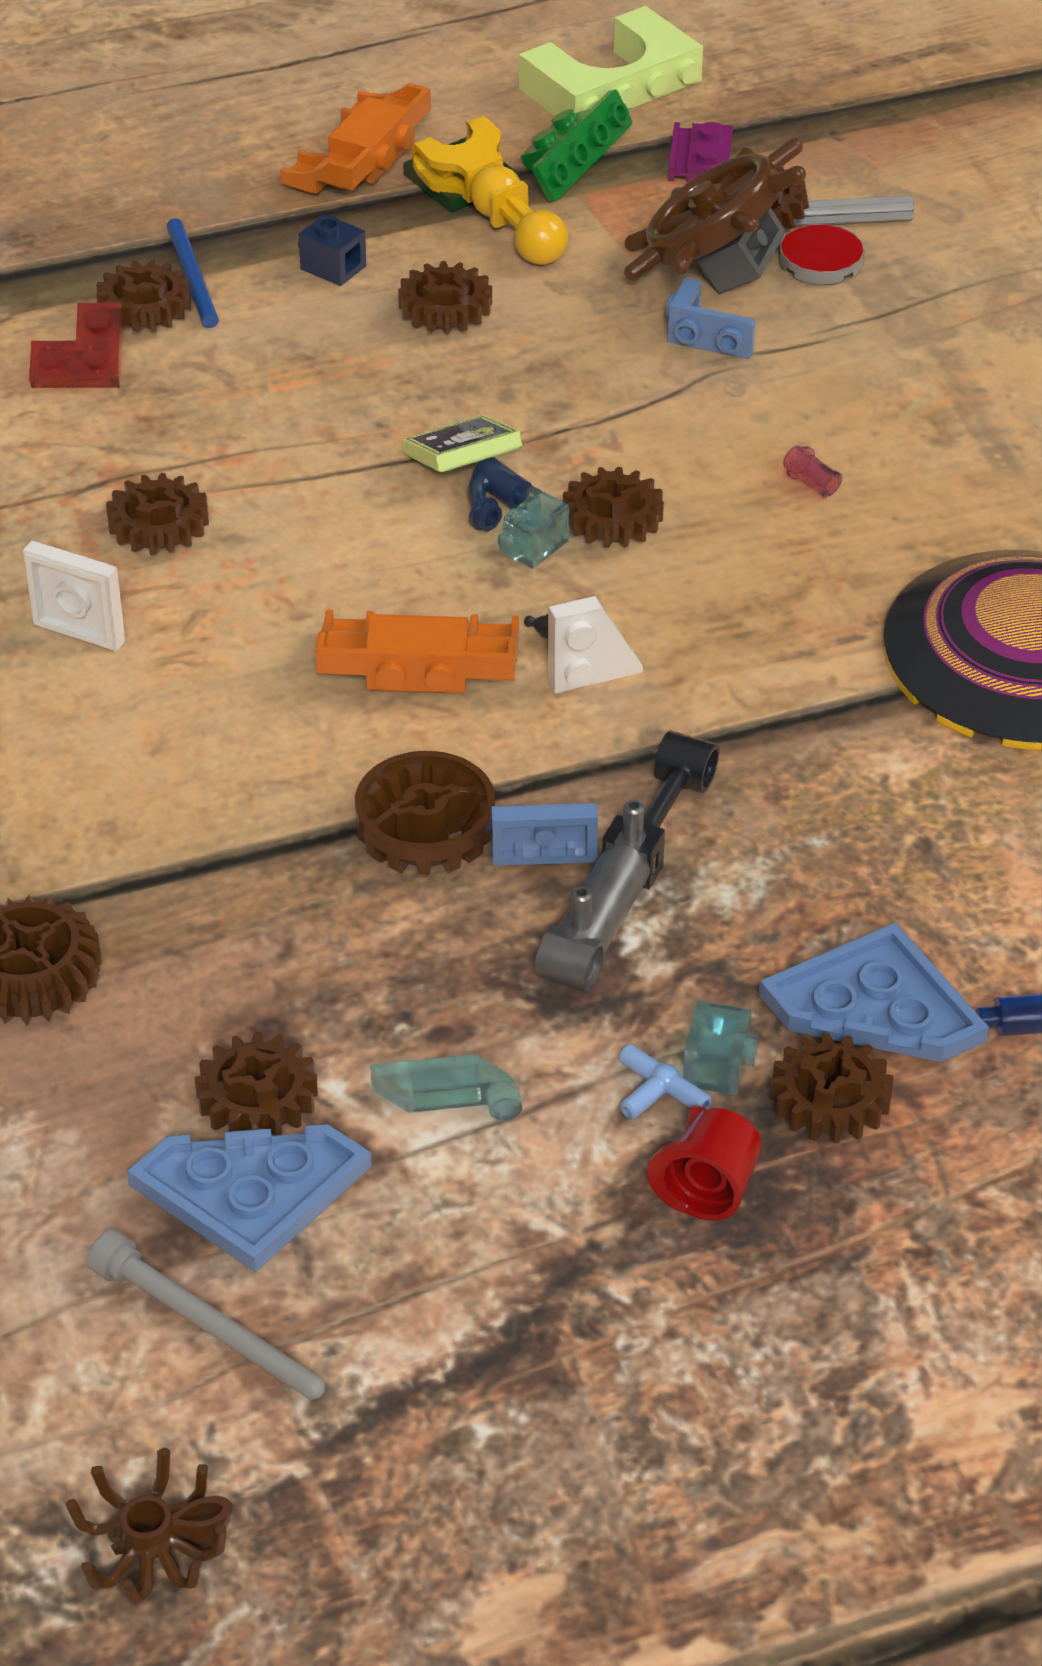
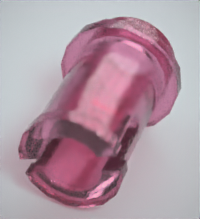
M796 445L792 447L783 460V467L786 469L788 477L793 480L799 478L817 491L823 498L832 496L840 487L843 478L842 474L815 456L814 449L809 446L802 447L801 445Z

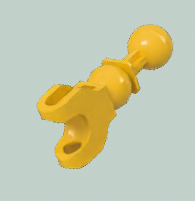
M480 115L465 122L467 136L464 143L447 145L429 136L411 144L413 168L421 180L432 191L461 194L468 203L473 202L475 208L481 214L490 217V223L494 228L511 223L516 229L514 235L516 248L525 260L537 265H546L555 262L563 255L569 240L566 224L557 214L551 211H532L530 209L528 185L524 181H520L518 175L513 170L503 166V157L499 152L501 147V131L488 118Z

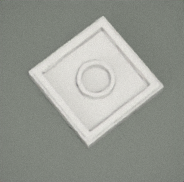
M32 540L24 548L23 554L33 624L118 651L125 642L117 567Z

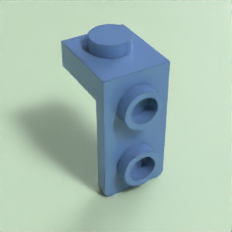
M685 277L677 293H671L667 301L665 316L668 319V342L750 359L754 353L755 320L701 308L702 281Z

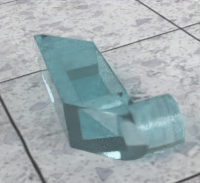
M476 1054L370 1065L372 1091L408 1113L488 1105L491 1117L497 1120H509L518 1116L522 1111L520 1091L515 1080L505 1071Z

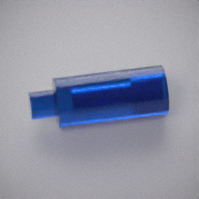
M1042 994L995 997L993 1006L976 1007L975 1012L989 1028L996 1029L999 1037L1042 1033Z

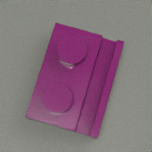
M674 122L668 166V181H674L675 176L686 177V182H690L708 169L729 160L733 126L721 125L717 122H706L703 124L692 123V128H680V122Z

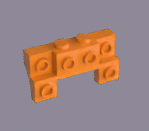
M407 83L401 89L391 93L377 94L360 90L357 93L358 102L351 108L343 107L341 109V124L328 136L329 153H312L300 150L297 153L298 161L290 169L283 167L280 170L281 184L297 188L302 192L317 194L326 184L351 191L360 182L374 184L385 171L392 167L401 154L411 147L415 137L414 127L431 110L430 88Z
M326 610L322 630L318 632L315 651L317 674L366 675L367 690L391 692L465 693L467 679L515 680L519 642V616H512L511 624L478 623V614H471L468 633V617L374 614V611H367L366 619L333 618V610Z

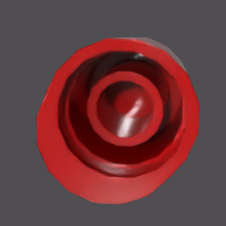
M691 1106L684 1134L677 1142L660 1148L648 1163L647 1177L651 1188L664 1203L676 1211L702 1220L719 1221L731 1217L741 1204L761 1154L762 1141L759 1132L750 1121L736 1112L724 1108H710L706 1110L704 1106Z

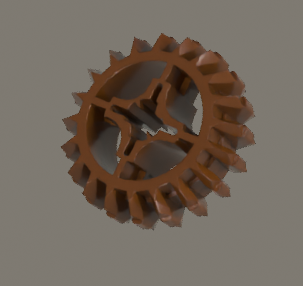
M30 894L25 902L14 903L7 897L5 906L0 908V1017L4 1024L14 1017H21L27 1026L30 1019L36 1016H43L49 1022L52 1012L56 1010L69 1014L72 1001L86 1002L88 989L96 987L98 972L102 964L98 934L95 932L94 926L90 925V922L87 920L85 912H75L70 902L57 906L51 895L42 902H34Z

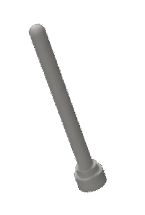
M109 1229L105 1231L93 1244L87 1258V1267L105 1280L113 1281L116 1279L119 1282L129 1280L307 1399L316 1400L324 1394L325 1384L320 1377L140 1260L141 1254L136 1250L135 1242L118 1230Z

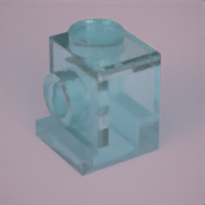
M534 486L530 487L527 490V500L518 507L512 508L504 516L502 526L504 532L498 536V545L501 551L506 556L515 559L527 567L535 568L568 542L569 505Z

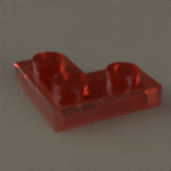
M122 302L78 303L76 340L31 341L29 369L31 388H120L124 314Z

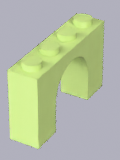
M643 6L614 17L613 52L627 61L629 65L615 68H599L585 65L572 58L552 42L519 54V90L554 116L568 109H573L574 113L591 109L608 91L617 89L623 103L629 110L702 81L703 46L653 10Z

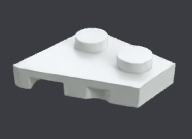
M596 596L548 608V682L554 693L643 672V666L637 655L627 644Z

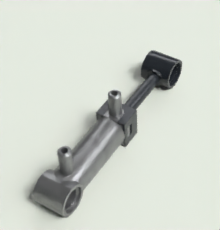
M672 730L667 731L659 745L654 763V777L663 781L645 813L644 804L641 801L629 800L624 803L623 816L617 814L602 838L601 856L583 886L576 887L571 891V904L558 926H550L541 940L534 968L537 977L586 993L591 991L599 977L605 951L642 888L650 890L663 868L665 829L660 828L661 824L682 789L688 788L704 793L710 787L719 761L720 748L718 744Z

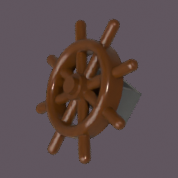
M791 138L768 157L761 154H753L750 148L743 147L739 149L734 158L708 169L683 187L674 188L671 192V197L654 214L648 227L629 235L625 239V247L629 251H637L647 246L651 247L626 266L624 270L625 277L630 281H636L659 262L672 266L677 274H684L688 271L693 261L697 260L703 275L711 281L718 294L759 279L786 232L771 206L775 203L782 190L799 184L806 178V171L802 166H793L779 173L777 171L801 153L803 149L802 141L798 138Z

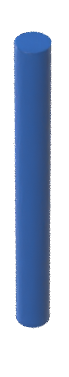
M177 218L171 219L167 223V230L184 276L190 281V292L204 327L213 328L218 324L219 318L183 222Z

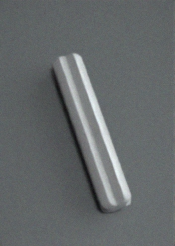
M911 196L809 201V208L804 209V219H793L796 227L809 224L836 225L910 221L914 216V203Z

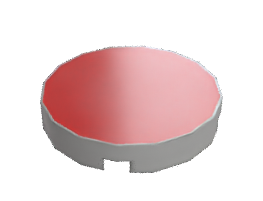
M809 224L795 228L784 235L780 243L779 259L781 267L785 271L787 268L793 271V277L801 282L814 285H835L844 282V276L852 273L854 277L860 272L864 264L865 250L863 242L855 233L847 229L829 224Z

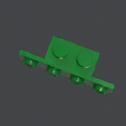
M617 89L608 91L591 109L574 113L573 109L565 110L551 119L553 124L551 127L536 134L531 139L533 144L520 157L527 170L532 169L547 201H557L632 125L633 122L628 108L623 103Z

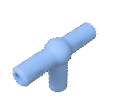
M632 1044L626 1045L620 1051V1063L646 1079L642 1085L620 1104L621 1111L627 1118L636 1119L664 1094L670 1095L689 1109L694 1105L704 1106L706 1110L709 1109L711 1096L681 1077L674 1066L660 1063Z

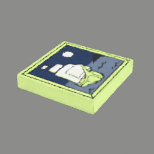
M485 415L401 439L405 455L440 473L514 451L522 446L519 430Z

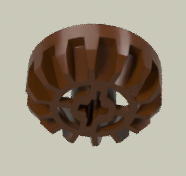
M414 751L393 756L380 762L368 771L357 787L355 815L358 839L366 844V851L373 859L381 863L388 860L389 868L402 874L409 864L417 866L418 874L421 877H428L431 866L441 864L447 874L452 873L460 868L461 859L468 863L472 862L483 853L484 845L491 841L492 807L495 806L493 785L488 776L478 766L457 755L439 751ZM462 831L461 835L448 839L449 835Z

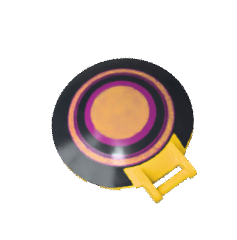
M995 550L974 553L943 562L916 577L900 592L890 607L883 634V651L886 664L900 690L914 705L921 702L937 713V722L972 738L975 732L1002 738V746L1042 750V552L1033 550Z

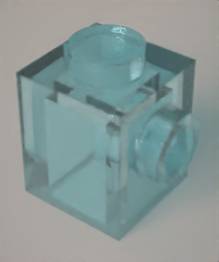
M697 1001L685 1046L683 1078L701 1090L737 1096L744 1065L754 1067L757 1057L759 1034L750 1033L752 1010Z

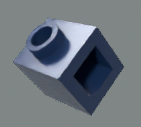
M323 214L298 234L300 269L342 286L366 267L365 230L343 222L336 217Z

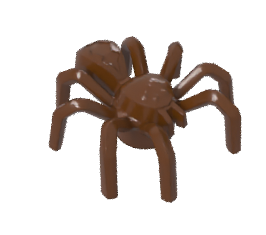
M166 1447L157 1451L156 1479L150 1494L136 1497L129 1502L113 1490L102 1466L92 1467L91 1474L100 1495L114 1508L122 1511L120 1517L101 1524H95L85 1519L78 1503L74 1499H70L65 1503L67 1510L79 1530L91 1535H104L108 1533L111 1543H114L110 1546L115 1555L123 1554L112 1573L105 1577H100L93 1563H82V1571L92 1589H105L115 1586L120 1582L135 1557L140 1559L139 1590L137 1591L133 1581L130 1579L120 1583L121 1588L131 1603L136 1605L151 1593L153 1559L159 1558L170 1582L174 1586L186 1589L196 1588L202 1566L201 1561L211 1560L221 1555L225 1550L226 1528L230 1522L233 1504L223 1496L204 1497L207 1491L208 1466L206 1464L198 1465L195 1490L188 1499L167 1504L161 1499L170 1473V1450ZM188 1542L196 1545L210 1543L212 1544L210 1547L206 1549H198L195 1546L189 1544ZM169 1547H173L196 1560L191 1562L187 1577H183L180 1574L168 1550Z

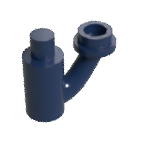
M490 457L476 464L468 485V498L471 506L469 523L477 530L490 531L499 524L502 518V509L499 507L498 502L494 498L486 496V492L512 510L522 508L526 512L532 513L538 508L540 499L533 494L532 484L495 457Z

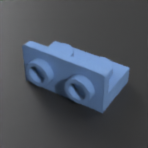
M597 803L492 807L491 844L493 866L597 862Z

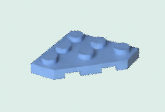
M893 923L760 980L759 996L788 1031L821 1038L824 1033H829L833 1040L841 1042L846 1036H851L855 1045L865 1046L869 1044L875 1049L943 1062L987 1042L988 1025L897 923Z
M329 1124L305 1126L306 1133L271 1136V1129L225 1132L224 1140L191 1142L190 1135L167 1136L128 1169L127 1175L129 1186L256 1273L372 1167L371 1152Z

